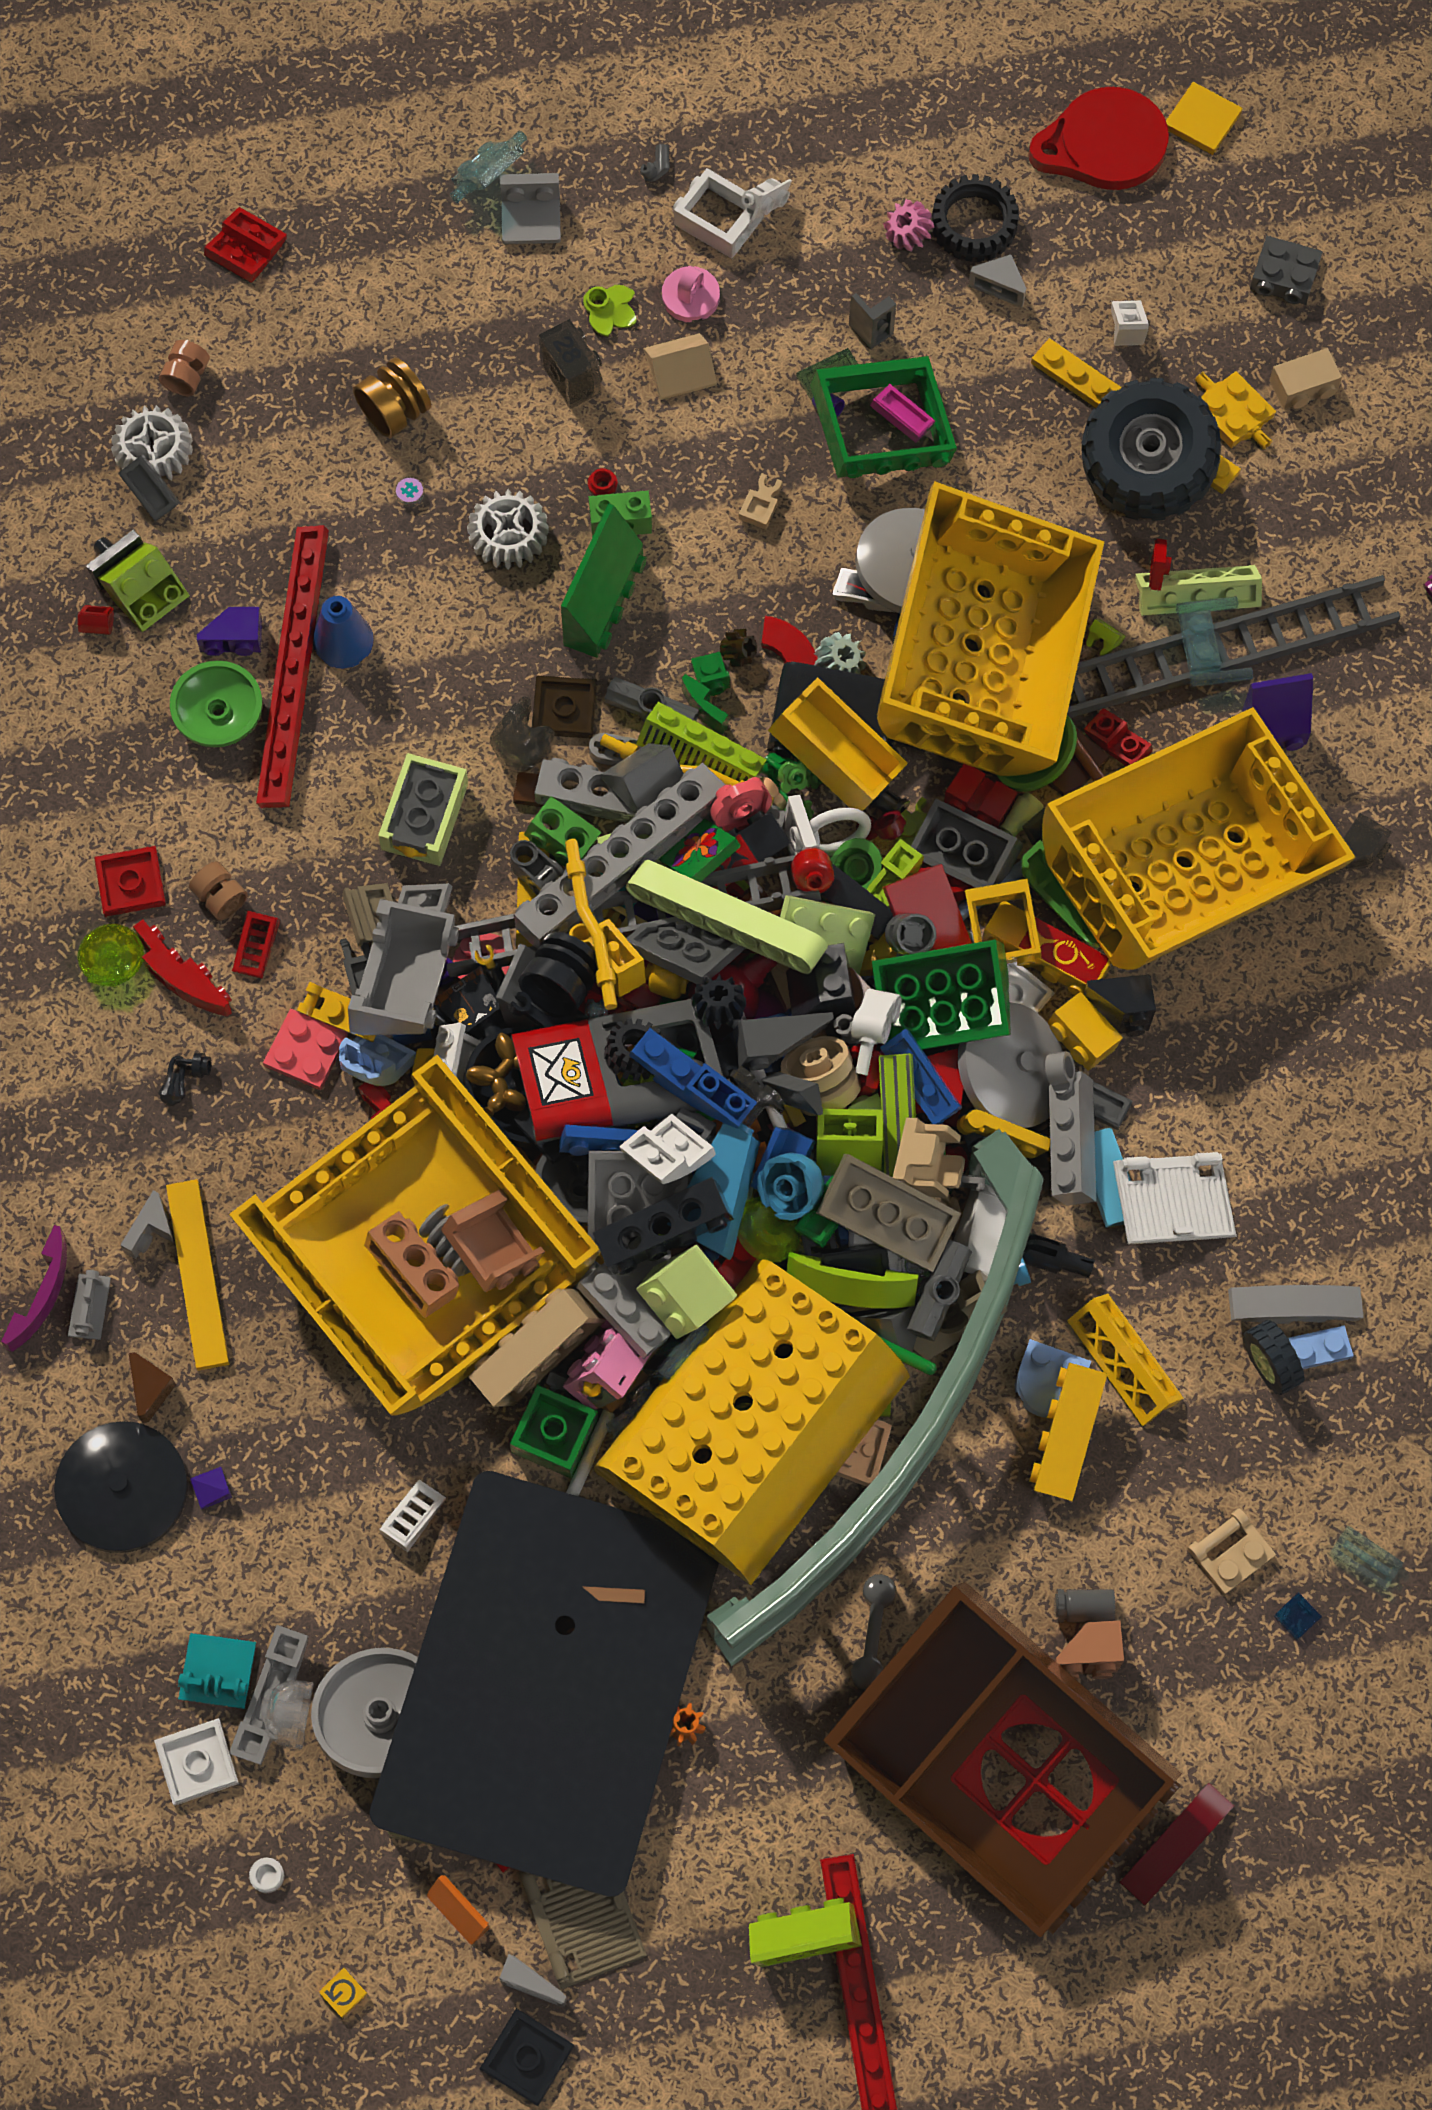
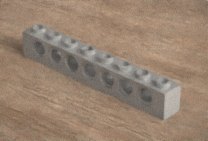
M560 758L543 759L535 790L536 803L544 805L552 796L573 812L628 823L635 815L626 803L601 779V774L604 772L599 771L597 767L586 764L581 765V767L569 765L566 760ZM567 780H573L578 783V786L568 790L562 784ZM596 787H604L608 790V793L604 796H597L592 791ZM686 797L684 800L694 801L696 798ZM772 805L766 814L772 812L783 828L785 811H781L778 806ZM669 815L661 817V819L663 820H670L673 818ZM711 816L707 818L708 821L715 824Z
M701 763L695 769L687 770L678 783L671 788L667 787L662 790L657 800L649 806L641 807L635 813L632 820L625 825L621 824L616 827L606 841L602 844H595L588 851L587 856L582 861L585 862L586 876L584 881L591 912L625 886L644 860L656 861L704 818L710 817L711 806L717 799L715 794L725 784L706 765ZM694 797L696 800L686 801L684 798ZM665 815L673 817L670 820L661 819V817ZM641 834H647L650 837L646 839H640L637 836ZM617 853L626 854V856L622 858L614 857V855ZM566 869L563 875L555 882L550 881L545 884L535 898L531 901L523 902L514 914L516 929L536 949L541 946L547 934L552 932L567 933L574 925L581 921L577 913L574 896L566 894L573 891L572 880L568 878ZM593 872L603 873L599 877H593L590 874ZM546 910L556 911L552 915L542 914Z

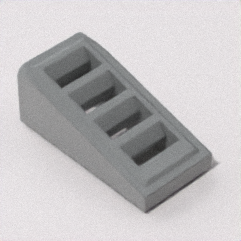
M508 1954L499 1977L501 1984L557 2006H565L567 1997L563 1992L514 1955Z

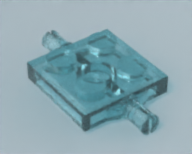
M517 131L508 141H489L483 144L477 151L478 155L472 160L461 164L457 169L458 173L451 179L457 187L450 193L452 200L459 203L468 193H472L476 189H485L525 152L520 145L527 141L526 135L522 131Z

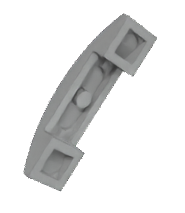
M279 1625L276 1626L265 1655L267 1659L244 1720L239 1724L229 1754L259 1765L262 1764L294 1687L309 1636Z

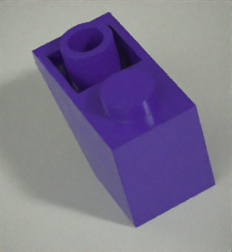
M228 607L197 634L200 652L210 656H219L223 652H235L240 656H250L253 652H261L262 616L260 608Z

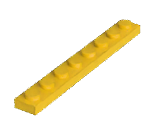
M1050 338L1031 359L1032 365L1095 408L1111 390L1117 391L1122 388ZM1220 455L1219 468L1211 487L1223 494L1240 474L1241 468Z

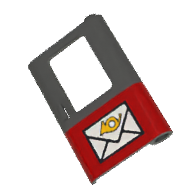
M691 999L511 1034L529 1106L536 1144L560 1139L565 1125L617 1128L667 1118L670 1114L676 1116L681 1108L690 1112L699 1111L667 1091L655 1081L623 1087L618 1085L615 1073H613V1066L609 1068L606 1064L608 1059H604V1049L613 1026L616 1028L617 1023L620 1021L625 1024L626 1019H632L633 1024H635L637 1019H642V1025L646 1026L650 1022L653 1024V1030L690 1023L695 1026L705 1063L723 1076L709 1026L705 1028L702 1020H696L694 1009L691 1006Z

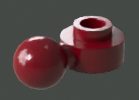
M899 810L889 811L878 819L869 816L871 829L865 839L873 840L879 836L880 839L894 840L904 832L903 828L906 825V820Z

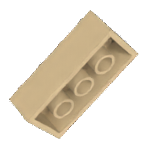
M559 1288L553 1291L545 1299L547 1304L539 1312L535 1310L522 1320V1328L515 1334L513 1332L507 1334L497 1344L499 1349L493 1355H485L474 1365L476 1370L469 1378L493 1407L514 1406L553 1368L557 1367L607 1320L579 1289L561 1290Z

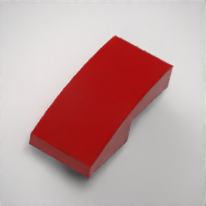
M1104 708L1084 728V732L1097 745L1124 766L1148 757L1153 751L1151 743L1128 730L1127 722Z

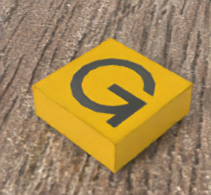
M345 1968L319 1991L341 2018L347 2015L368 1994Z

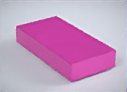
M891 384L876 396L870 405L915 443L935 423L931 416Z

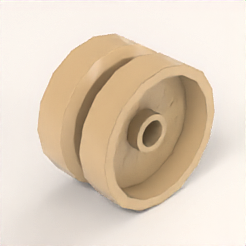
M821 1036L809 1039L786 1054L781 1062V1073L818 1083L822 1108L843 1109L856 1099L861 1090V1080L858 1073H855L856 1068L852 1064L853 1059L845 1042L839 1038ZM801 1110L805 1115L817 1116L816 1114Z

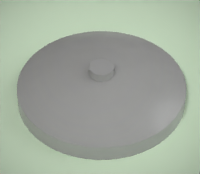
M901 508L880 515L865 528L857 546L855 564L863 587L878 603L897 613H901L925 509Z
M1010 1002L1011 1035L959 1044L958 1068L963 1088L977 1110L1026 1129L1041 1124L1050 1117V1083L1046 1075L1045 1060L1048 1054L1063 1051L1049 1024L1037 1012L1024 1005Z
M393 1648L367 1649L341 1660L325 1675L313 1698L311 1720L319 1747L334 1765L356 1776L380 1778L418 1659L417 1656Z

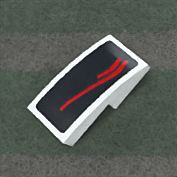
M841 568L833 591V596L836 600L864 603L866 608L870 610L894 612L878 603L866 591L858 577L857 570Z

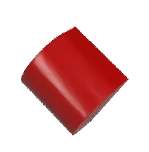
M85 605L78 613L79 633L111 635L114 608Z

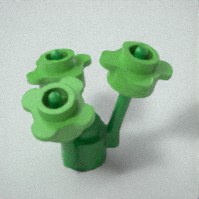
M769 753L765 756L767 760L761 773L776 784L779 793L785 798L786 804L789 796L787 793L791 789L797 788L802 790L810 785L811 788L817 789L823 783L801 761L797 763L789 757L782 758L776 753ZM802 799L810 821L814 814L813 809H811L812 802L811 800L804 801Z

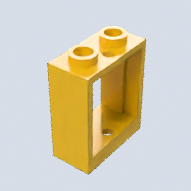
M1028 879L965 890L974 943L982 942L976 906L1022 898L1031 948L1005 953L1007 964L1017 962V966H1026L1036 963V958H1041V948Z

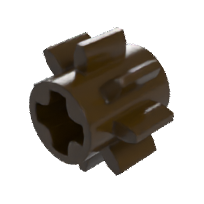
M734 629L733 632H725L726 637L720 643V653L723 660H731V667H743L744 664H751L758 648L755 637L747 636L746 629Z

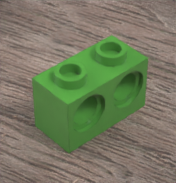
M550 796L533 818L524 835L538 848L546 850L554 856L559 864L566 867L568 857L565 842L569 839H576L578 841L580 858L582 860L596 843L601 831ZM543 823L551 825L554 830L547 829Z

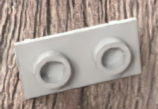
M770 178L757 185L756 188L745 191L741 201L744 206L754 211L751 220L754 221L763 215H768L778 207H783L790 196L788 189L792 180L789 179L780 183Z

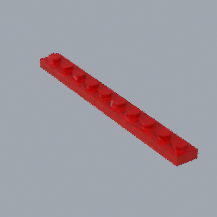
M325 525L297 527L256 800V804L260 808L290 806L329 530Z

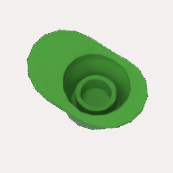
M853 838L845 841L830 858L832 864L865 889L868 888L882 870V856L879 849L873 842L864 838Z

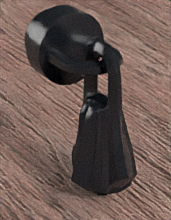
M195 1052L192 1059H185L182 1056L173 1057L169 1062L165 1081L158 1092L160 1100L168 1106L180 1103L186 1096L184 1087L185 1071L191 1070L194 1078H203L204 1075L209 1076L212 1067L211 1057L199 1052ZM174 1065L180 1068L179 1073H173Z

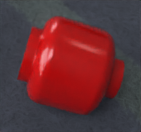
M807 848L800 851L794 857L791 864V872L794 883L799 890L806 892L819 890L821 894L832 885L834 880L832 862L828 854L823 850Z

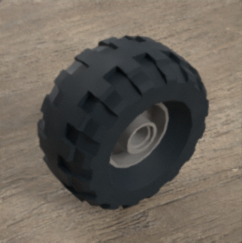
M1150 378V381L1146 382L1133 380L1124 383V387L1117 391L1111 390L1105 395L1096 409L1092 410L1087 419L1081 448L1083 468L1094 494L1096 493L1102 499L1103 504L1112 511H1119L1125 514V517L1135 520L1150 518L1152 521L1165 520V517L1173 514L1180 515L1190 510L1191 505L1196 501H1201L1216 478L1221 455L1220 432L1215 416L1213 417L1208 404L1200 395L1197 397L1189 391V387L1178 382L1171 384L1164 382L1163 378Z

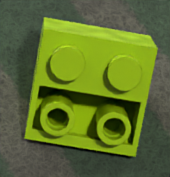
M146 542L98 577V580L111 599L142 632L190 596L159 549Z
M823 1108V1114L817 1115L816 1164L821 1169L823 1176H834L844 1154H849L882 1172L883 1110Z

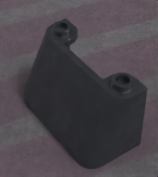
M787 662L783 665L772 724L818 677L893 748L895 740L887 738L877 720V711L885 679L799 662ZM771 733L769 734L767 750L781 757H789L792 753Z

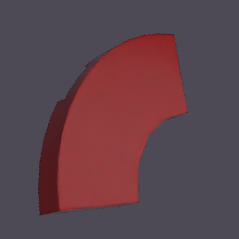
M765 616L762 648L774 651L783 659L784 663L815 664L817 656L814 655L815 650L800 630L786 621Z

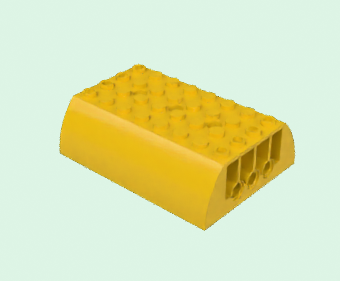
M934 481L927 498L877 711L878 724L887 738L999 776H1017L1034 773L1056 763L1104 541ZM978 585L986 586L989 589V598L979 594ZM966 639H972L977 643V652L970 651L966 647ZM953 694H961L965 698L966 703L960 699H953Z
M1254 707L1047 803L1042 824L1043 846L1047 865L1112 965L1126 970L1140 968L1346 867L1355 859V855ZM1227 833H1237L1241 837L1242 842H1232L1228 838ZM1177 857L1188 858L1192 866L1182 867L1178 864ZM1131 881L1136 882L1139 885V892L1135 891Z
M758 1259L753 1263L734 1289L737 1294L736 1298L709 1319L594 1466V1470L599 1476L749 1585L753 1584L910 1378L906 1367L899 1357L875 1332L773 1262L764 1259ZM781 1344H789L793 1347L792 1354L784 1359L778 1358L775 1355L776 1348ZM741 1396H749L753 1399L752 1406L745 1411L737 1410L735 1408V1401ZM701 1448H707L712 1451L711 1459L703 1464L695 1462V1453Z

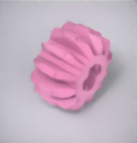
M906 199L903 207L895 203L896 210L894 213L887 212V217L890 220L883 223L884 228L887 230L885 235L890 242H893L897 249L905 248L907 251L912 252L915 244L923 248L922 240L924 238L931 239V234L928 231L935 228L934 223L930 220L932 214L928 209L924 208L925 206L921 202L916 201L913 204L911 200Z

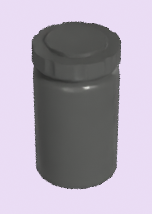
M1057 1589L1054 1598V1612L1057 1623H1064V1620L1069 1623L1115 1621L1114 1589H1067L1066 1591L1064 1589Z

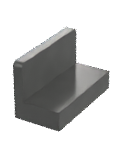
M855 293L851 296L849 326L871 350L894 334L897 304L888 296L870 309L859 295Z

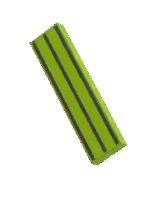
M911 1053L879 1056L881 1110H883L884 1173L891 1177L894 1174L906 1118H916L913 1054Z

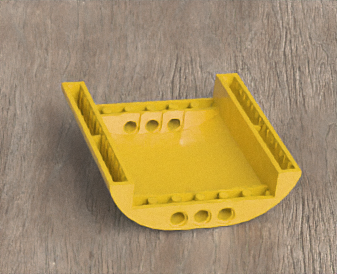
M438 1055L412 1073L415 1084L412 1089L262 1203L255 1194L229 1214L391 1416L407 1413L432 1401L476 1370L474 1365L485 1355H493L499 1349L497 1344L507 1334L511 1332L515 1334L522 1328V1320L535 1310L539 1312L547 1304L545 1299L553 1291L559 1288L561 1290L572 1289L589 1270L600 1253L597 1244ZM502 1189L509 1198L503 1207L509 1218L532 1250L542 1247L545 1251L538 1262L540 1264L539 1268L528 1276L520 1274L514 1277V1281L501 1290L495 1287L487 1292H484L471 1272L457 1277L459 1288L456 1297L424 1319L364 1246L368 1231L399 1211L405 1219L408 1218L415 1224L419 1235V1229L423 1222L440 1206L444 1204L450 1206L445 1213V1216H449ZM387 1236V1238L392 1242L401 1241V1239L397 1236ZM421 1237V1239H422L425 1243H427L428 1237H427V1238ZM438 1257L440 1262L443 1264L444 1257ZM417 1260L407 1261L411 1266H421ZM427 1285L432 1291H441L438 1285Z

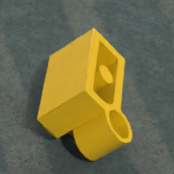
M608 918L599 923V926L606 937L610 966L615 970L617 981L614 989L620 998L646 983L645 965L642 956ZM584 923L574 925L570 929L569 935L583 941L595 951L593 939Z

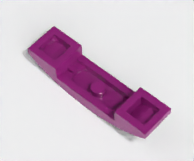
M53 1226L41 1252L44 1260L50 1263L27 1316L14 1312L1 1343L8 1351L13 1352L31 1338L46 1320L57 1300L64 1280L67 1261L66 1239L60 1226Z

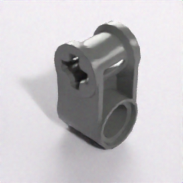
M518 841L511 848V870L536 895L539 894L545 884L550 881L555 882L564 873L563 868L557 862L544 854L531 841ZM521 855H528L532 858L531 861L526 863L517 860Z

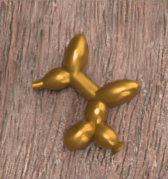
M500 1033L495 1044L497 1053L502 1060L500 1065L495 1070L486 1066H474L469 1068L466 1074L467 1080L473 1084L491 1086L494 1095L489 1099L488 1107L484 1109L489 1116H493L494 1112L500 1111L504 1106L509 1110L518 1112L522 1111L526 1105V1098L523 1094L516 1090H508V1085L504 1079L513 1068L520 1069L512 1040L508 1035Z

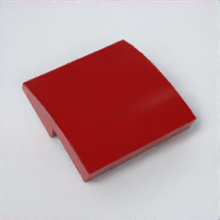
M238 207L222 222V231L204 247V256L252 283L282 247L287 239V234L243 208Z

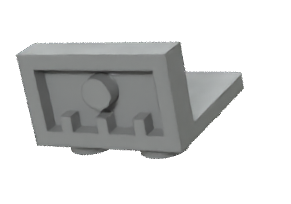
M559 173L500 174L503 244L560 243Z

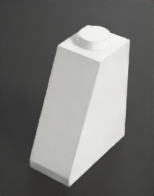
M985 1184V1189H982V1191L970 1190L960 1225L953 1241L969 1247L972 1251L964 1272L972 1274L980 1269L988 1277L1007 1212L992 1187Z

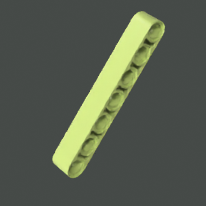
M644 860L626 884L627 891L637 900L804 974H809L828 948L826 941L815 932L650 860Z

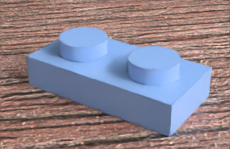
M1345 1325L1288 1338L1300 1359L1303 1369L1352 1359L1354 1356Z

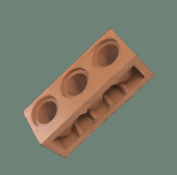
M398 1211L368 1231L364 1246L424 1319L456 1297L459 1288L456 1274L451 1268H445L438 1259L435 1248L430 1243H425L421 1239L415 1224L410 1219H405ZM387 1236H397L401 1239V1241L392 1242L387 1238ZM417 1260L421 1266H411L407 1261ZM427 1285H438L441 1291H432Z

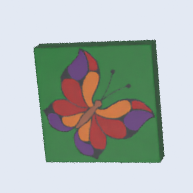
M704 818L659 860L664 867L702 882L739 849L741 845L735 837Z

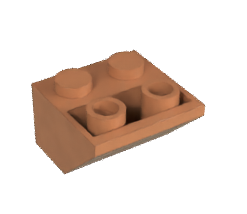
M1121 1621L1087 1622L1056 1657L1055 1662L1076 1680L1079 1679V1674H1092L1093 1679L1113 1677L1112 1673L1117 1672L1124 1662Z

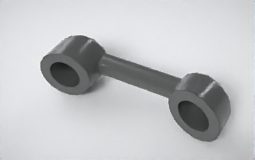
M875 1574L869 1577L863 1587V1597L866 1603L871 1606L863 1657L858 1658L851 1669L852 1682L862 1691H865L884 1669L882 1663L877 1659L883 1610L894 1602L896 1586L891 1578L883 1574Z

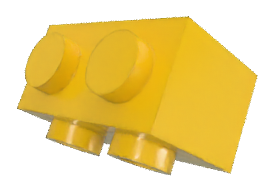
M1079 992L1057 1009L1047 1022L1056 1039L1063 1043L1071 1052L1072 1058L1078 1064L1083 1065L1087 1071L1091 1070L1115 1051L1123 1039L1120 1033L1082 992Z

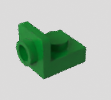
M720 652L691 659L696 681L710 689V696L719 695L730 688V675L725 669Z

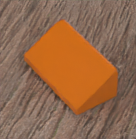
M445 1875L438 1877L428 1891L427 1897L468 1943L474 1944L490 1929L489 1923Z

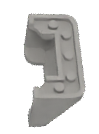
M380 899L376 911V916H379V922L376 929L374 928L373 943L360 988L356 989L355 995L351 996L348 1006L350 1033L362 1036L425 1034L427 1028L433 1029L436 1010H433L450 946H456L458 941L459 928L455 927V915Z

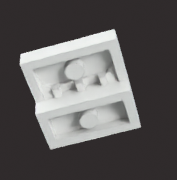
M670 1114L651 1131L643 1126L619 1146L622 1152L662 1184L688 1175L716 1155L712 1145L673 1114Z

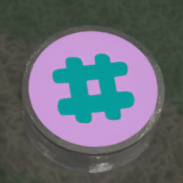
M404 477L395 485V498L402 507L415 508L424 501V485L419 479Z

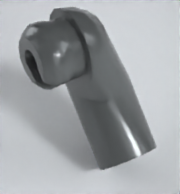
M666 144L657 145L655 147V161L653 163L647 162V166L645 164L641 166L640 173L646 181L655 182L669 171L670 147Z

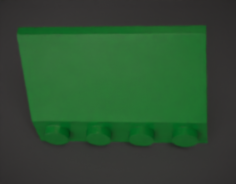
M609 503L561 604L564 646L598 658L601 649L606 650L612 637V633L609 631L613 623L618 624L624 610L621 605L625 598L630 599L635 587V582H633L635 574L642 573L647 557L643 556V543L616 507Z
M995 939L872 961L876 990L899 994L902 999L899 1017L895 1023H891L886 1043L904 1029L910 1031L922 1050L1011 1035L1009 975L1005 947L1002 942Z

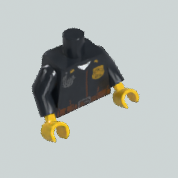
M486 945L487 950L490 952L488 959H482L476 950L475 959L482 965L436 997V1005L433 1006V1010H436L434 1026L438 1030L439 1026L460 1022L466 1025L465 1033L477 1040L502 1030L499 1025L504 1022L496 996L505 978V974L499 963L493 960L494 949L492 946Z

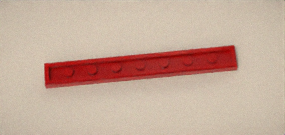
M854 1854L820 1859L826 1900L843 1898L844 1903L850 1902L854 1905L862 1944L860 1947L835 1952L861 2110H897Z

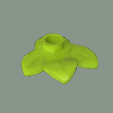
M614 285L608 289L596 286L589 289L584 295L583 304L586 311L590 313L589 323L598 334L608 337L613 327L628 328L635 325L637 322L636 315L627 304L631 301L635 292L624 285ZM595 300H601L603 303L597 305L593 302Z

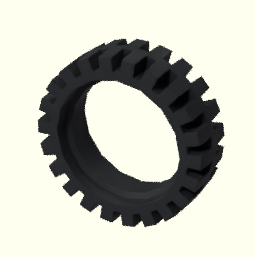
M972 174L971 180H968L967 175L960 177L959 183L956 179L950 181L949 187L945 185L941 189V193L937 194L932 211V222L935 227L933 228L934 237H937V243L940 246L944 245V251L948 254L953 251L955 258L960 259L964 255L966 256L965 261L972 262V258L977 257V262L984 261L985 256H988L990 260L996 257L997 252L1001 255L1005 252L1006 246L1009 248L1012 244L1018 227L1019 208L1014 194L1010 195V189L1007 186L1001 188L999 180L996 179L992 184L990 183L991 177L984 175L983 181L979 180V174ZM978 197L987 199L997 205L1002 212L1004 221L1002 228L996 234L988 238L972 239L963 237L952 230L947 221V212L955 202L963 198Z

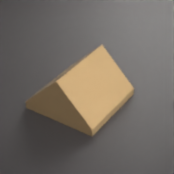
M700 333L643 348L660 400L717 385L709 343Z

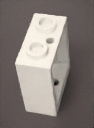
M708 168L700 177L696 176L693 179L688 193L684 198H678L672 210L675 226L731 259L763 220L764 215L754 221L751 220L754 211L744 206L741 201L745 190ZM707 189L744 209V212L727 233L690 212Z

